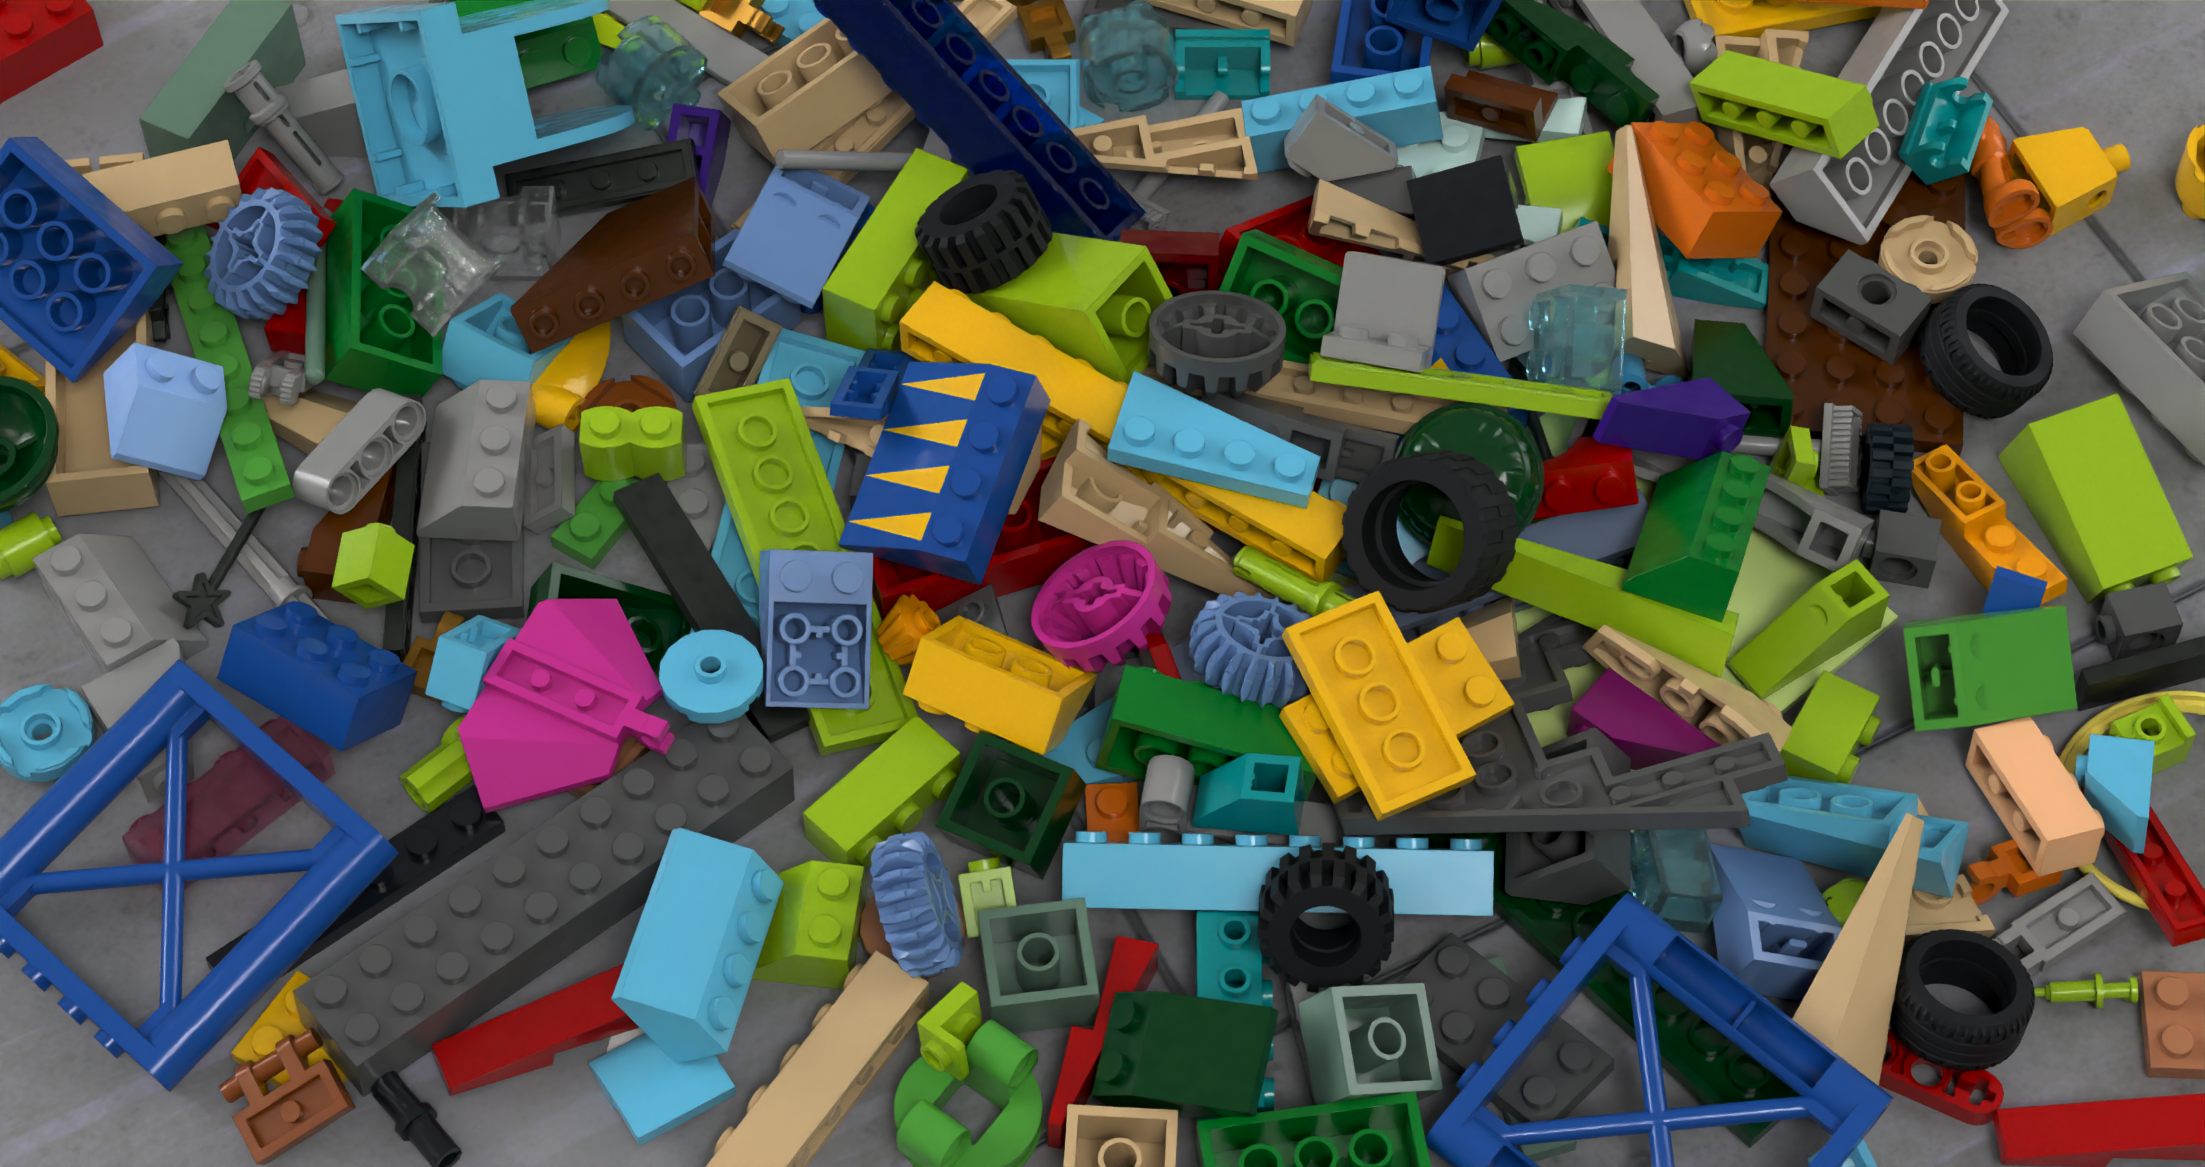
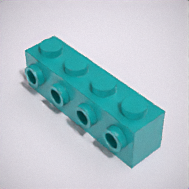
M1258 911L1196 912V997L1273 1007L1272 980H1262V964H1269V957H1263L1259 948L1260 938L1257 937ZM1274 1036L1268 1061H1273ZM1264 1077L1256 1113L1264 1112V1110H1274V1077ZM1197 1117V1121L1222 1117Z

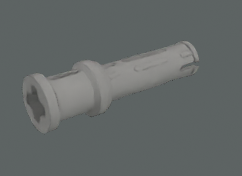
M258 60L250 61L242 66L225 81L223 88L227 93L233 92L251 113L249 120L254 125H258V127L265 126L289 158L316 188L319 195L332 190L342 181L344 175L337 170L315 143L314 139L287 109L289 106L288 97L284 92H277L260 72L262 65Z

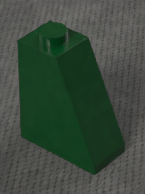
M1695 319L1689 381L1710 377L1748 409L1751 414L1742 429L1743 435L1784 438L1791 423L1794 393L1745 323Z

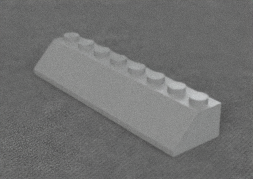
M1930 0L1926 9L1883 7L1838 76L1839 79L1867 86L1873 99V107L1879 126L1842 159L1793 146L1769 185L1797 222L1858 245L1868 243L1912 171L1899 157L1898 153L1923 84L1930 81L1936 84L1955 77H1970L2010 12L2002 0Z

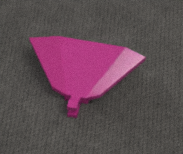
M547 599L538 602L515 640L508 638L482 679L485 685L458 727L460 739L485 813L606 781L613 775L622 745L628 735L636 738L650 750L664 756L675 740L673 733L667 732L670 728L668 721L643 712L644 709L662 696V689L617 599Z

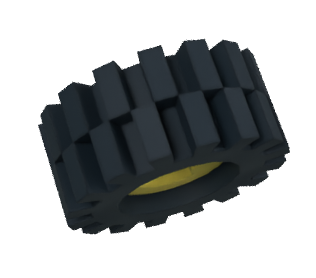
M1869 423L1867 425V431H1865L1864 435L1865 443L1862 446L1863 458L1860 468H1862L1860 476V506L1862 513L1879 514L1880 509L1900 513L1907 512L1911 496L1910 488H1912L1913 481L1911 476L1912 470H1914V461H1912L1914 436L1910 425Z

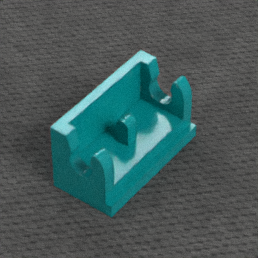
M1175 29V100H1208L1215 91L1225 93L1229 100H1249L1270 96V29Z
M1955 77L1936 84L1930 81L1922 86L1898 155L1926 185L1969 172L1993 100L1986 92L1974 93L1969 97L1957 94L1956 91H1962L1967 88L1968 78Z

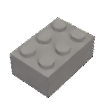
M1597 220L1447 276L1456 301L1500 362L1614 320L1616 271Z

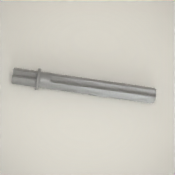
M158 470L159 475L227 550L243 523L241 519L204 478L199 481ZM251 533L236 561L276 604V607L291 601L303 602L314 607L318 615L331 621L312 600L313 594L310 588L306 585H299L259 539Z

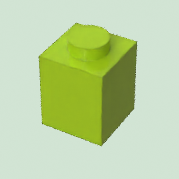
M369 523L365 527L342 533L331 588L365 609L404 600L415 545L398 535L394 528L383 523Z

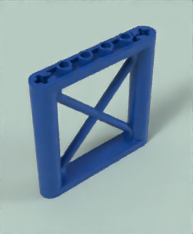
M178 659L0 838V952L8 959L17 952L28 962L21 971L42 991L45 992L51 985L60 991L64 996L57 1004L78 1024L82 1025L89 1018L100 1028L93 1037L117 1059L125 1051L170 1092L381 874L399 853L373 826L189 666ZM208 720L212 721L333 827L313 849L185 860L188 740ZM166 747L163 862L42 873ZM307 871L182 1000L185 882ZM163 884L159 1008L137 1030L14 919L35 895Z
M1627 893L1611 909L1586 941L1578 936L1568 946L1559 960L1564 965L1563 969L1552 982L1544 977L1535 986L1525 1001L1530 1009L1518 1023L1509 1019L1501 1027L1491 1042V1045L1496 1050L1482 1065L1476 1060L1467 1068L1456 1084V1087L1461 1092L1435 1122L1426 1135L1425 1140L1427 1148L1451 1167H1540L1515 1146L1648 1133L1652 1167H1675L1670 1131L1809 1118L1832 1137L1808 1167H1841L1879 1120L1894 1097L1634 896ZM1608 961L1629 978L1645 1111L1506 1124L1487 1109L1486 1106L1604 963ZM1651 980L1800 1096L1667 1109Z

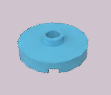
M701 630L683 636L668 648L660 662L659 684L662 689L663 698L667 706L675 713L677 709L680 713L687 715V720L699 724H721L739 718L749 710V704L756 697L759 699L763 691V661L754 645L743 636L726 630Z
M37 684L18 690L0 704V766L11 776L26 782H48L60 778L94 744L96 727L88 704L73 690L65 688L64 691L52 688L51 684ZM43 734H51L50 737L44 740H37Z

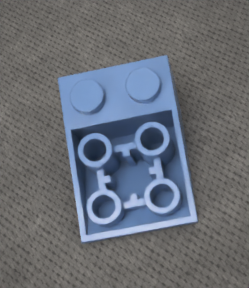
M775 166L722 265L735 271L740 278L746 281L757 282L778 292L785 300L791 303L802 304L812 309L822 293L823 286L850 245L871 197L817 170L778 169Z
M780 549L760 551L759 620L761 656L764 667V707L869 709L873 553Z
M1706 843L1704 845V854L1718 962L1760 995L1802 1002L1842 930L1840 923L1829 910L1822 894L1801 860Z

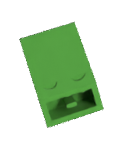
M2066 605L1908 621L1903 628L1915 732L1969 727L2078 708Z

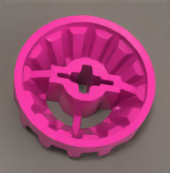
M1116 540L1101 545H1094L1063 563L1044 583L1037 594L1031 612L1033 631L1047 651L1069 669L1070 666H1079L1084 671L1103 672L1107 660L1112 665L1123 666L1126 664L1124 654L1135 647L1142 652L1147 650L1148 642L1145 637L1148 633L1160 634L1162 632L1165 622L1164 615L1169 613L1172 601V594L1168 589L1170 581L1151 553L1144 546L1136 542Z

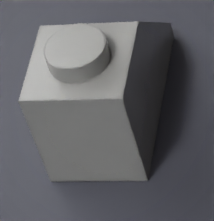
M1318 94L1315 95L1284 138L1285 158H1287V163L1290 167L1305 177H1311L1313 174L1326 182L1393 170L1398 163L1396 143Z

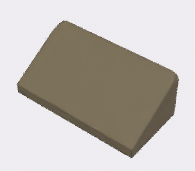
M737 305L693 394L699 396L754 385L783 327L766 316Z

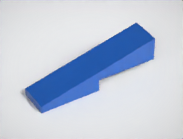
M867 348L859 366H849L830 403V415L881 421L890 413L909 362H916V359L905 352Z

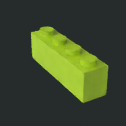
M1726 50L1689 82L1702 121L1842 159L1879 126L1873 107V99L1866 85Z

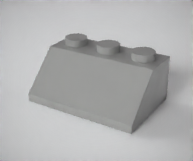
M480 379L436 406L416 531L418 537L519 541L537 417L530 381Z
M78 533L32 558L45 593L102 675L172 638H175L178 642L184 661L209 647L207 640L196 625L191 629L183 627L186 616L185 609L172 598V591L132 536Z

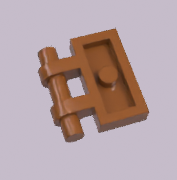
M312 1027L297 1037L290 1034L276 1043L275 1051L254 1063L252 1060H248L235 1069V1076L219 1086L222 1095L229 1103H233L245 1095L250 1104L233 1115L232 1118L256 1164L266 1165L356 1108L331 1060L322 1059L311 1067L308 1064L307 1055L323 1046L320 1035ZM286 1069L291 1079L269 1093L267 1081Z

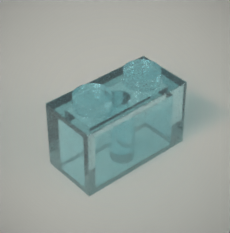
M1706 829L1634 830L1633 833L1631 832L1630 868L1634 880L1633 896L1676 930L1704 934L1723 900Z

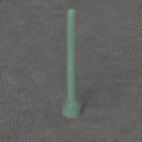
M322 207L331 217L333 212L327 208ZM327 241L320 247L323 251L322 254L315 258L314 266L318 271L310 274L307 280L309 289H306L305 378L313 385L320 384L325 378Z

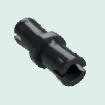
M396 1071L388 1072L376 1080L371 1087V1093L396 1123L395 1131L403 1141H411L432 1167H452L462 1155L461 1149L437 1122V1112L429 1102L421 1103Z

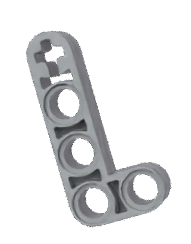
M1158 755L1149 760L1139 808V832H1160L1161 842L1182 843V833H1213L1214 843L1235 844L1236 834L1268 835V844L1289 845V835L1193 827L1192 821L1199 786L1194 785V766L1189 761L1174 755ZM1304 801L1299 835L1321 836V845L1322 843H1334V846H1343V836L1348 835H1344L1334 806Z

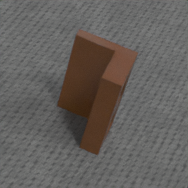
M1471 70L1468 71L1466 77L1451 74L1444 87L1449 119L1537 142L1558 101V93Z

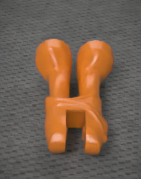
M1988 115L1970 168L1971 174L1977 178L1978 186L1982 190L1983 208L1988 225L1993 228L1996 241L2003 246L2014 249H2026L2036 246L2050 236L2053 231V222L2050 215L2044 209L2037 208L2040 203V195L2036 186L2029 180H2013L2006 138L2001 133L1997 122Z

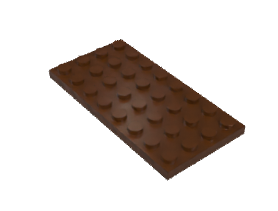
M1783 144L1779 165L1776 172L1773 173L1772 179L1793 146ZM1912 170L1868 243L1858 245L1797 222L1779 200L1773 189H1770L1771 200L1783 212L1768 237L1767 264H1769V276L1765 309L1764 352L1794 393L1790 425L1809 428L1811 439H1822L1824 403H1833L1836 406L1853 405L1860 412H1863L1862 424H1860L1862 425V430H1860L1862 432L1860 436L1861 442H1859L1861 447L1865 443L1864 435L1869 423L1900 424L1912 427L1914 452L1928 453L1947 444L1960 456L1963 447L1964 412L1942 397L1930 382L1920 359L1918 336L1894 365H1891L1810 317L1816 287L1848 249L1878 264L1879 249L1884 236L1890 227L1904 218L1919 215L1935 216L1934 221L1946 224L1947 220L1959 225L1965 231L1966 173L1926 185ZM1942 302L1931 304L1929 313L1933 311Z

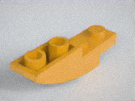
M1947 444L1912 460L1914 461V470H1912L1911 476L1913 479L1912 486L1929 516L1941 519V534L1988 592L1997 566L2047 581L2048 583L2040 605L2067 592L2068 578L2006 518L2007 503Z

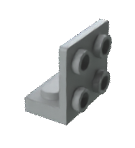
M1356 251L1347 252L1343 264L1334 331L1323 335L1320 356L1419 373L1430 368L1446 269L1440 265Z

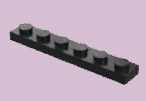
M474 785L389 839V843L397 850L399 855L282 976L506 831L504 821L496 811L485 813L477 788ZM250 930L206 957L209 969L212 970Z

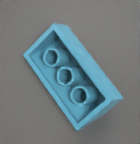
M683 828L673 829L670 834L611 998L676 1064L728 1051L784 881L753 849Z

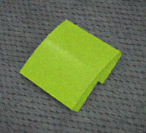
M1609 131L1521 145L1515 148L1514 159L1526 196L1524 205L1562 209L1563 223L1560 234L1572 230L1580 217L1591 221L1597 220L1599 224L1606 227L1610 226L1613 176L1606 168L1614 155V147Z

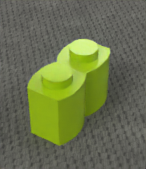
M600 406L581 412L579 445L585 476L600 481H620L633 476L645 479L657 473H660L664 481H672L685 476L687 441L683 413L669 407L654 406L631 412L620 407Z

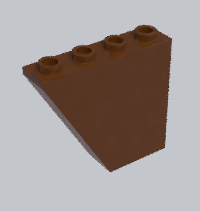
M695 176L607 213L511 306L510 311L532 353L715 276L716 218Z

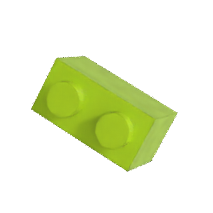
M1823 670L1793 723V729L1780 751V755L1786 765L1787 775L1850 784L1861 761V758L1855 756L1861 744L1867 747L1871 746L1881 726L1882 719L1875 716L1881 696Z

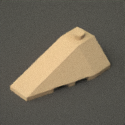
M1605 624L1582 646L1606 669L1611 668L1721 746L1769 732L1780 753L1793 729L1783 720L1781 712L1773 704L1760 700L1754 693Z

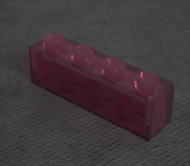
M281 716L277 719H271L259 727L322 783H325L336 774L329 748L316 736ZM239 747L235 751L224 753L216 760L210 770L194 782L187 783L185 860L230 856L299 803L301 799L243 748ZM165 804L152 814H146L137 819L131 825L129 831L122 836L130 861L134 865L163 862ZM196 881L185 882L184 890H186ZM153 884L162 893L163 884Z

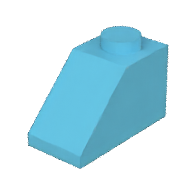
M2090 734L2088 755L2077 754L2075 777L2078 785L2084 787L2083 795L2091 807L2097 809L2101 814L2105 829L2132 853L2144 854L2155 741Z

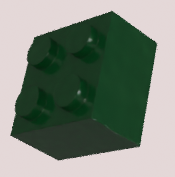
M979 731L935 826L950 842L988 858L999 857L1000 863L1012 866V868L1043 880L1087 785L1073 768Z

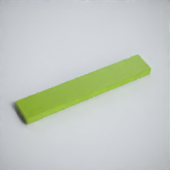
M1318 352L1310 354L1307 370L1310 381L1599 420H1601L1612 398V394L1608 391L1437 368H1428L1419 373L1320 356Z

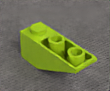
M1856 559L1817 582L1728 661L1727 665L1760 700H1763L1880 629L1890 594Z

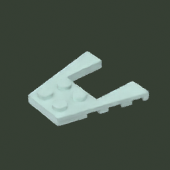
M1587 98L1558 99L1537 142L1582 135L1587 113ZM1441 111L1440 119L1444 139L1397 147V164L1412 166L1418 178L1479 161L1485 138L1535 141L1449 119L1447 111ZM1518 205L1516 213L1524 245L1529 246L1560 234L1563 223L1562 209Z

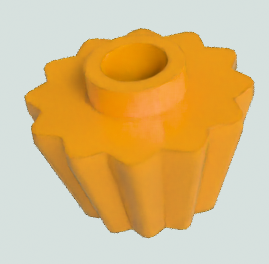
M914 594L909 597L901 595L877 629L878 641L882 645L883 651L889 655L892 661H896L899 665L912 664L921 637L941 626L939 617L929 608L925 601H919Z

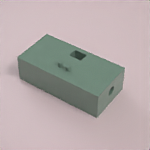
M230 0L139 118L150 158L228 140L233 160H235L259 127L249 120L251 113L233 92H226L223 84L233 73L253 60H258L262 65L260 72L273 88L293 83L305 67L306 61L291 3L284 0Z

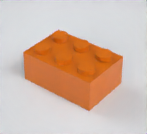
M1631 122L1630 126H1632L1635 132L1655 224L1687 259L1757 258L1783 212L1771 200L1768 190L1755 182L1741 167V161L1733 154L1727 152L1714 138V132L1700 122ZM1614 155L1606 168L1612 176Z

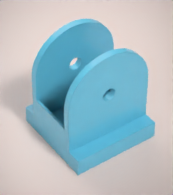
M535 0L458 17L455 2L376 6L335 15L377 196L408 206L466 208L500 198L493 166L599 138L633 125L636 121L633 107L630 105L591 107L532 118L514 36L569 23L604 12L610 8L609 0Z

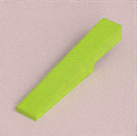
M1440 515L1427 559V565L1452 574L1460 561L1464 547L1462 521ZM1516 539V552L1513 561L1509 563L1506 569L1507 573L1502 580L1491 587L1492 590L1596 630L1605 624L1721 678L1735 635L1739 613L1726 610L1721 623L1621 590L1627 569L1524 539Z

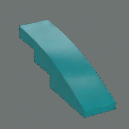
M1580 217L1573 229L1594 221ZM1598 223L1608 249L1609 227ZM1658 234L1672 296L1711 304L1763 309L1766 305L1769 264L1754 258L1687 259L1669 238Z

